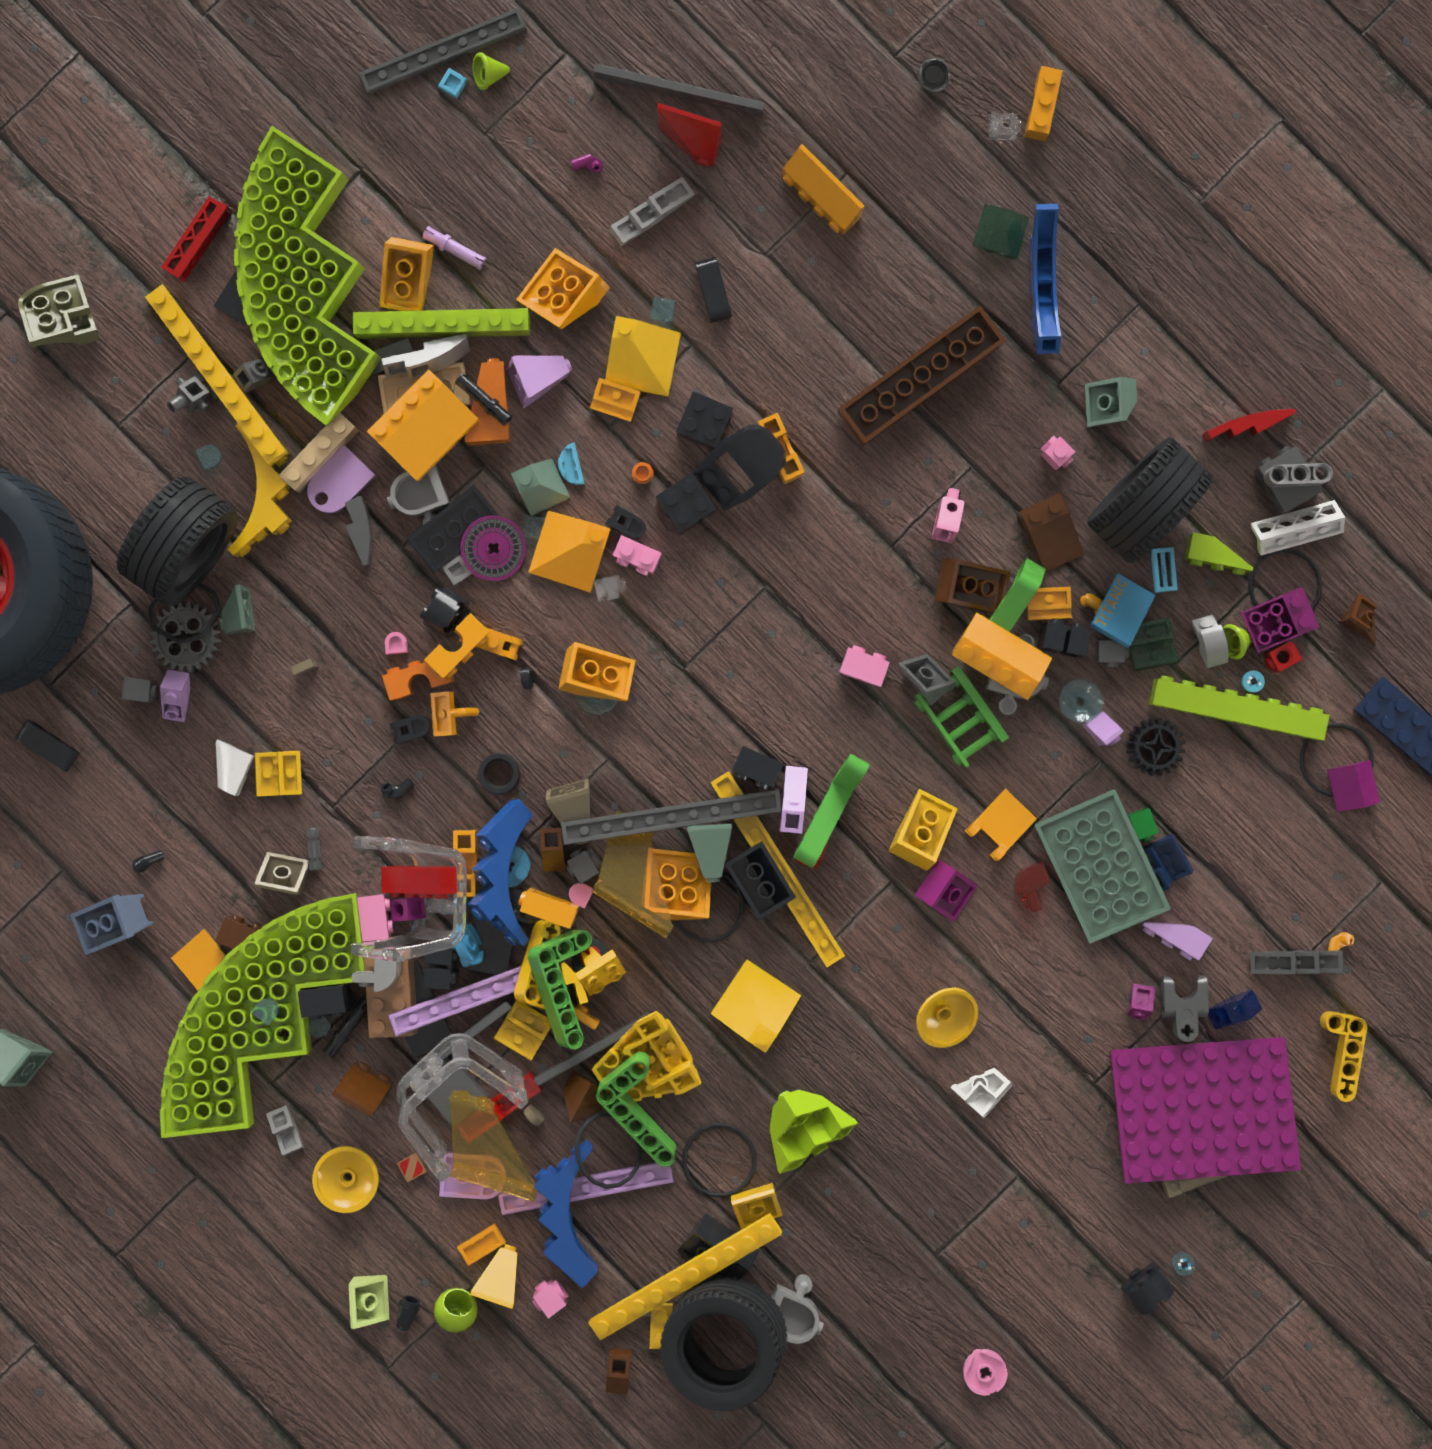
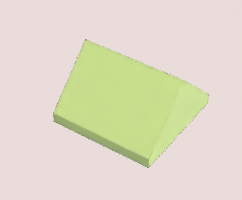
M387 1275L353 1277L350 1281L351 1329L389 1320Z

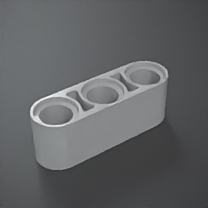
M1325 463L1275 465L1266 470L1263 479L1269 487L1318 486L1328 482L1332 478L1333 471ZM1317 469L1324 473L1323 480L1317 478ZM1295 470L1301 472V481L1294 477ZM1273 471H1277L1280 474L1279 482L1272 478Z

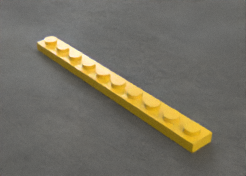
M162 284L148 294L145 298L267 464L271 466L288 452L167 288Z
M729 771L710 782L720 799L744 795ZM758 816L734 819L751 847L763 841L796 896L787 905L825 966L829 967L845 956Z
M769 1213L592 1317L588 1324L601 1341L782 1235V1230Z

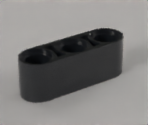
M717 257L695 262L710 323L732 318Z
M26 719L14 737L17 741L66 772L70 770L80 755V752L29 719Z

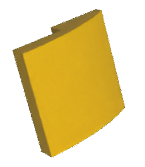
M300 751L254 753L256 796L302 794Z
M559 962L565 984L573 983L577 1002L579 1004L587 1003L588 999L585 990L574 971L565 962Z
M516 1000L495 1035L494 1040L531 1061L549 1032L551 1025L548 1017Z

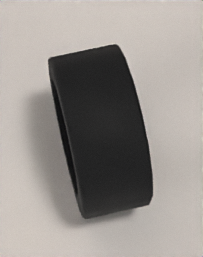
M503 753L491 754L483 759L478 770L479 782L484 789L494 794H504L513 790L518 784L521 775L520 767L516 760L510 755ZM495 761H504L512 769V778L505 786H494L487 779V769Z

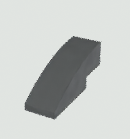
M358 496L345 502L353 523L345 527L362 565L368 568L371 566L373 555L372 523L364 498Z

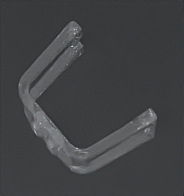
M354 837L353 848L408 854L414 860L415 866H427L426 861L453 863L456 866L457 893H454V900H446L447 898L435 899L434 894L433 899L427 900V898H424L425 913L427 911L428 913L440 912L442 915L453 914L452 931L425 928L426 918L415 919L411 931L407 934L377 941L351 944V954L357 957L401 962L455 947L463 938L466 928L467 867L463 855L456 849L402 838ZM418 939L432 940V942L420 945L402 946L413 943Z
M461 1033L449 1035L436 1045L402 1077L396 1090L397 1101L400 1105L398 1115L400 1130L438 1181L441 1182L450 1176L449 1165L444 1161V1156L448 1153L447 1144L428 1125L416 1110V1107L457 1070H469L497 1089L520 1109L528 1103L522 1071L469 1035ZM449 1048H452L453 1060L442 1067L444 1061L440 1057ZM468 1048L496 1067L508 1082L469 1058ZM410 1086L415 1093L408 1099L406 1097V1090ZM408 1117L433 1149L434 1154L409 1124Z

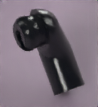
M407 778L400 785L384 783L381 786V792L387 798L400 799L415 785Z
M161 850L134 859L132 862L133 870L138 873L146 871L152 864L164 860Z
M513 910L520 926H534L537 921L541 920V918L532 915L521 916L519 910Z

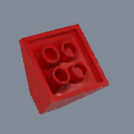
M658 103L659 128L691 159L696 161L698 165L714 167L722 143V123Z

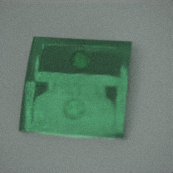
M984 204L972 246L989 253H998L1012 260L1017 259L1029 217L1002 207Z
M1170 618L1141 623L1130 645V653L1135 671L1178 663L1179 660L1173 641L1175 637Z

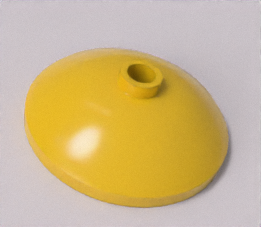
M947 988L931 995L919 1009L916 1019L918 1034L930 1046L937 1048L954 1046L967 1038L973 1031L978 1020V1005L971 994L963 989Z
M352 1146L337 1147L325 1153L317 1162L312 1177L313 1189L319 1201L330 1210L339 1213L355 1212L365 1207L376 1194L379 1184L378 1169L373 1159L363 1150ZM346 1173L351 1174V1180L345 1178Z

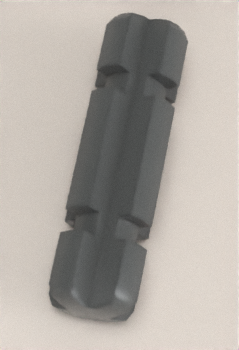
M319 828L306 829V837L309 838V841H307L308 858H310V861H308L309 870L322 869V861H319V857H321L320 840H318V837H320Z

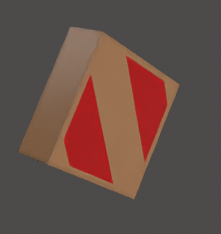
M417 1152L397 1162L406 1182L427 1172Z

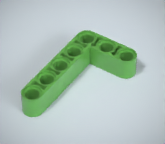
M1026 558L1016 574L1013 585L989 620L1010 632L1040 587L1046 569Z
M851 753L849 754L830 784L793 856L794 859L811 868L815 866L852 792L868 770L869 763Z
M569 930L533 947L528 952V961L556 1042L560 1047L569 1049L580 1048L584 1038L559 962L590 947L592 936L585 930ZM579 935L580 941L577 944V937ZM561 944L562 949H561V951H560V953H559L558 948H559V945ZM541 953H543V960H542V961H540V955H541ZM550 973V980L548 982L547 975ZM555 994H557L556 1002L554 1001ZM564 1014V1021L561 1022V1017ZM571 1034V1041L568 1042V1037Z
M637 1052L599 1082L596 1099L657 1164L668 1167L674 1163L677 1149L676 1144L627 1093V1091L648 1075L650 1067V1057L644 1052ZM640 1063L644 1065V1067L639 1068L635 1064ZM623 1076L626 1077L628 1080L623 1081L619 1079V1077ZM607 1089L612 1093H605L603 1090ZM618 1105H624L626 1108L621 1109ZM637 1120L641 1124H635L632 1121ZM647 1136H653L656 1139H649ZM663 1151H667V1152H669L670 1154L666 1155V1154H663L662 1152H663Z

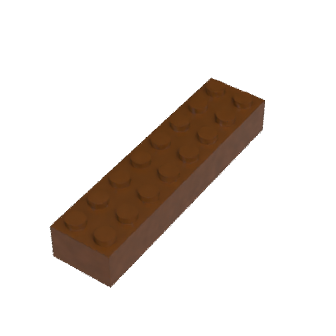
M978 306L842 405L837 413L861 446L864 447L1003 346L1006 340L983 308Z

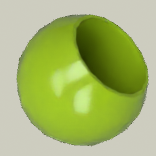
M463 1288L447 1289L435 1302L434 1316L436 1322L442 1329L448 1332L458 1333L465 1331L473 1324L477 1317L475 1297Z

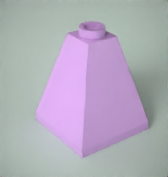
M513 356L506 368L522 409L529 406L565 379L569 372L572 371L569 360L564 359L563 356Z

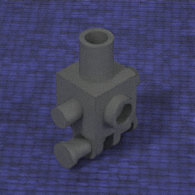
M198 369L192 374L193 378L185 381L184 378L177 380L178 389L176 397L167 402V407L172 413H176L183 408L189 413L198 408L204 412L209 408L206 404L209 395L214 398L215 402L220 400Z

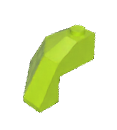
M802 1090L781 1093L778 1096V1101L772 1108L770 1134L779 1174L797 1169L803 1165V1162L810 1154L816 1156L829 1148L827 1143L846 1137L858 1124L857 1121L821 1095Z

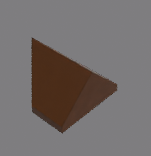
M1358 594L1340 622L1376 646L1375 609L1377 605L1361 594Z
M574 1070L563 1088L570 1123L599 1112L603 1108L596 1099L599 1084Z

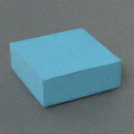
M448 68L438 88L453 98L458 99L468 83V79Z

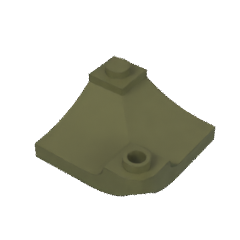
M79 274L37 285L27 290L18 300V307L31 347L52 343H78L81 346L100 340Z

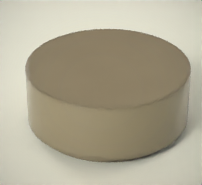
M530 1104L524 1109L525 1117L534 1126H539L545 1120L535 1106Z

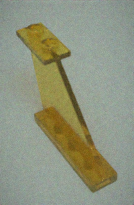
M646 832L608 838L599 878L592 892L667 938L674 925L671 923L651 843L654 833Z
M453 1090L449 1098L454 1163L450 1177L535 1202L538 1190L534 1188L535 1182L493 1110L495 1102L484 1096H472L464 1090Z

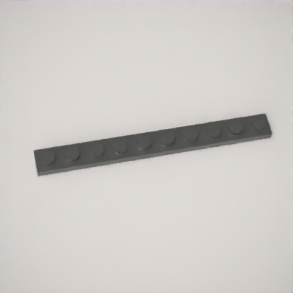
M779 790L562 822L561 827L564 845L777 813L782 812Z

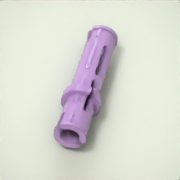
M430 226L426 228L427 231H424L422 239L438 246L440 251L443 252L445 250L481 270V265H484L486 257L452 240L448 234L443 235Z

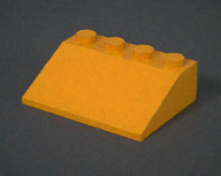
M428 370L367 432L418 482L479 419L443 382Z

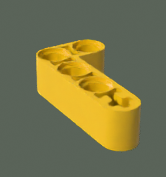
M539 920L533 927L514 989V997L520 1003L545 1010L536 981L532 975L528 961V952L533 947L543 943L542 940L548 941L560 935L561 929L558 924ZM543 953L540 955V961L543 960ZM529 989L530 993L528 998H526V992ZM555 994L554 996L555 1002L557 1000V994Z
M1326 1011L1320 1017L1321 1026L1325 1030L1339 1034L1330 1091L1335 1098L1343 1102H1349L1355 1098L1367 1024L1362 1018L1351 1014ZM1332 1017H1336V1025L1330 1027L1329 1020ZM1356 1020L1358 1027L1356 1030L1351 1031L1350 1025ZM1353 1042L1354 1049L1348 1053L1347 1045ZM1346 1064H1350L1351 1069L1349 1073L1344 1074L1343 1067ZM1346 1088V1092L1340 1093V1089Z

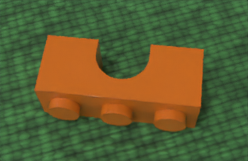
M420 660L408 663V668L400 670L399 667L386 670L387 674L382 675L390 701L414 695L411 683L418 675H425L430 681L431 688L455 682L453 676L450 679L445 677L441 680L425 663H420Z

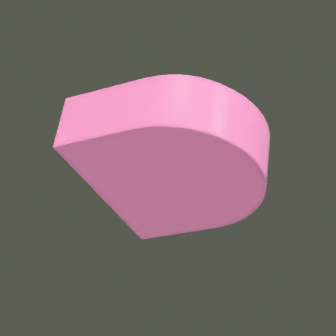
M392 632L386 637V655L408 653V642L403 634Z
M576 883L569 890V898L574 904L585 908L595 888L584 883Z

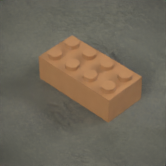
M413 945L370 947L365 949V971H374V957L378 954H401V973L398 980L392 986L378 992H374V983H372V986L366 987L369 1038L415 1035L418 1033V1028L395 1036L388 1017L392 1013L416 1005Z

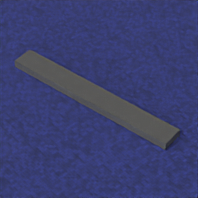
M518 7L359 72V75L369 95L526 31L527 26Z
M597 63L594 65L593 74L596 79L756 116H763L765 103L762 101Z

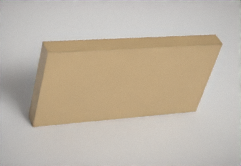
M464 362L452 364L434 373L466 407L471 406L470 396L455 384L459 375L466 374ZM386 374L378 375L383 413L385 414L419 379L410 381L408 374L387 379Z

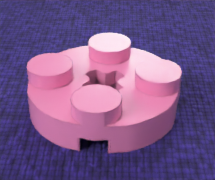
M974 1350L967 1357L963 1365L964 1380L968 1387L976 1394L986 1396L995 1391L998 1392L1007 1381L1006 1364L1001 1356L992 1350ZM988 1367L991 1374L985 1375L984 1378L981 1377L980 1370Z

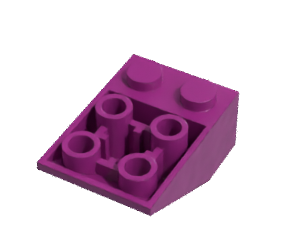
M1303 587L1240 612L1257 653L1319 628Z

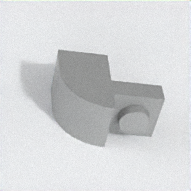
M1213 615L1192 620V628L1199 640V653L1206 667L1210 668L1228 663V645L1221 624H1217Z
M401 954L376 955L374 957V971H356L352 973V982L359 983V986L369 987L374 983V992L382 991L392 986L398 980L401 973Z

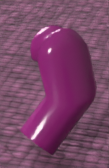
M591 154L571 160L574 171L585 167L594 173H599L603 168L602 161Z

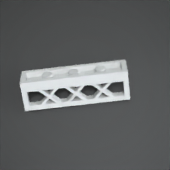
M1335 500L1253 522L1251 523V529L1257 538V550L1261 556L1344 533L1345 516ZM1329 509H1332L1334 514L1330 515L1322 513ZM1304 516L1314 517L1308 521L1301 519ZM1286 521L1293 523L1292 525L1287 527L1280 525L1282 522ZM1260 528H1271V531L1261 533Z

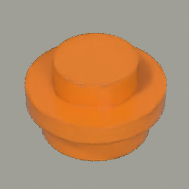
M638 463L632 469V477L639 484H647L653 478L654 472L648 463Z

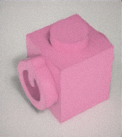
M1053 436L1040 448L1043 451L1041 456L1055 470L1060 466L1066 468L1074 460L1071 456L1075 451L1061 436L1058 439Z
M551 1279L546 1282L544 1280L534 1288L536 1291L533 1295V1304L538 1311H543L548 1319L566 1306L569 1296L559 1281Z

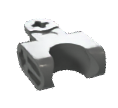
M1204 975L1197 976L1193 981L1191 994L1185 998H1180L1175 992V984L1172 978L1162 976L1160 979L1162 1017L1172 1018V1031L1175 1037L1185 1042L1193 1041L1199 1032L1198 1018L1208 1017L1209 1013L1208 980ZM1185 1026L1189 1027V1031H1186L1185 1034L1181 1032V1029H1184Z

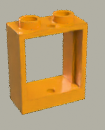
M533 888L528 889L527 892H522L518 905L521 906V912L569 929L573 926L580 907L573 902Z

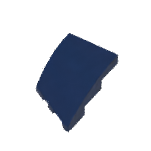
M1174 833L1143 847L1163 891L1170 889L1173 881L1191 875L1194 871Z

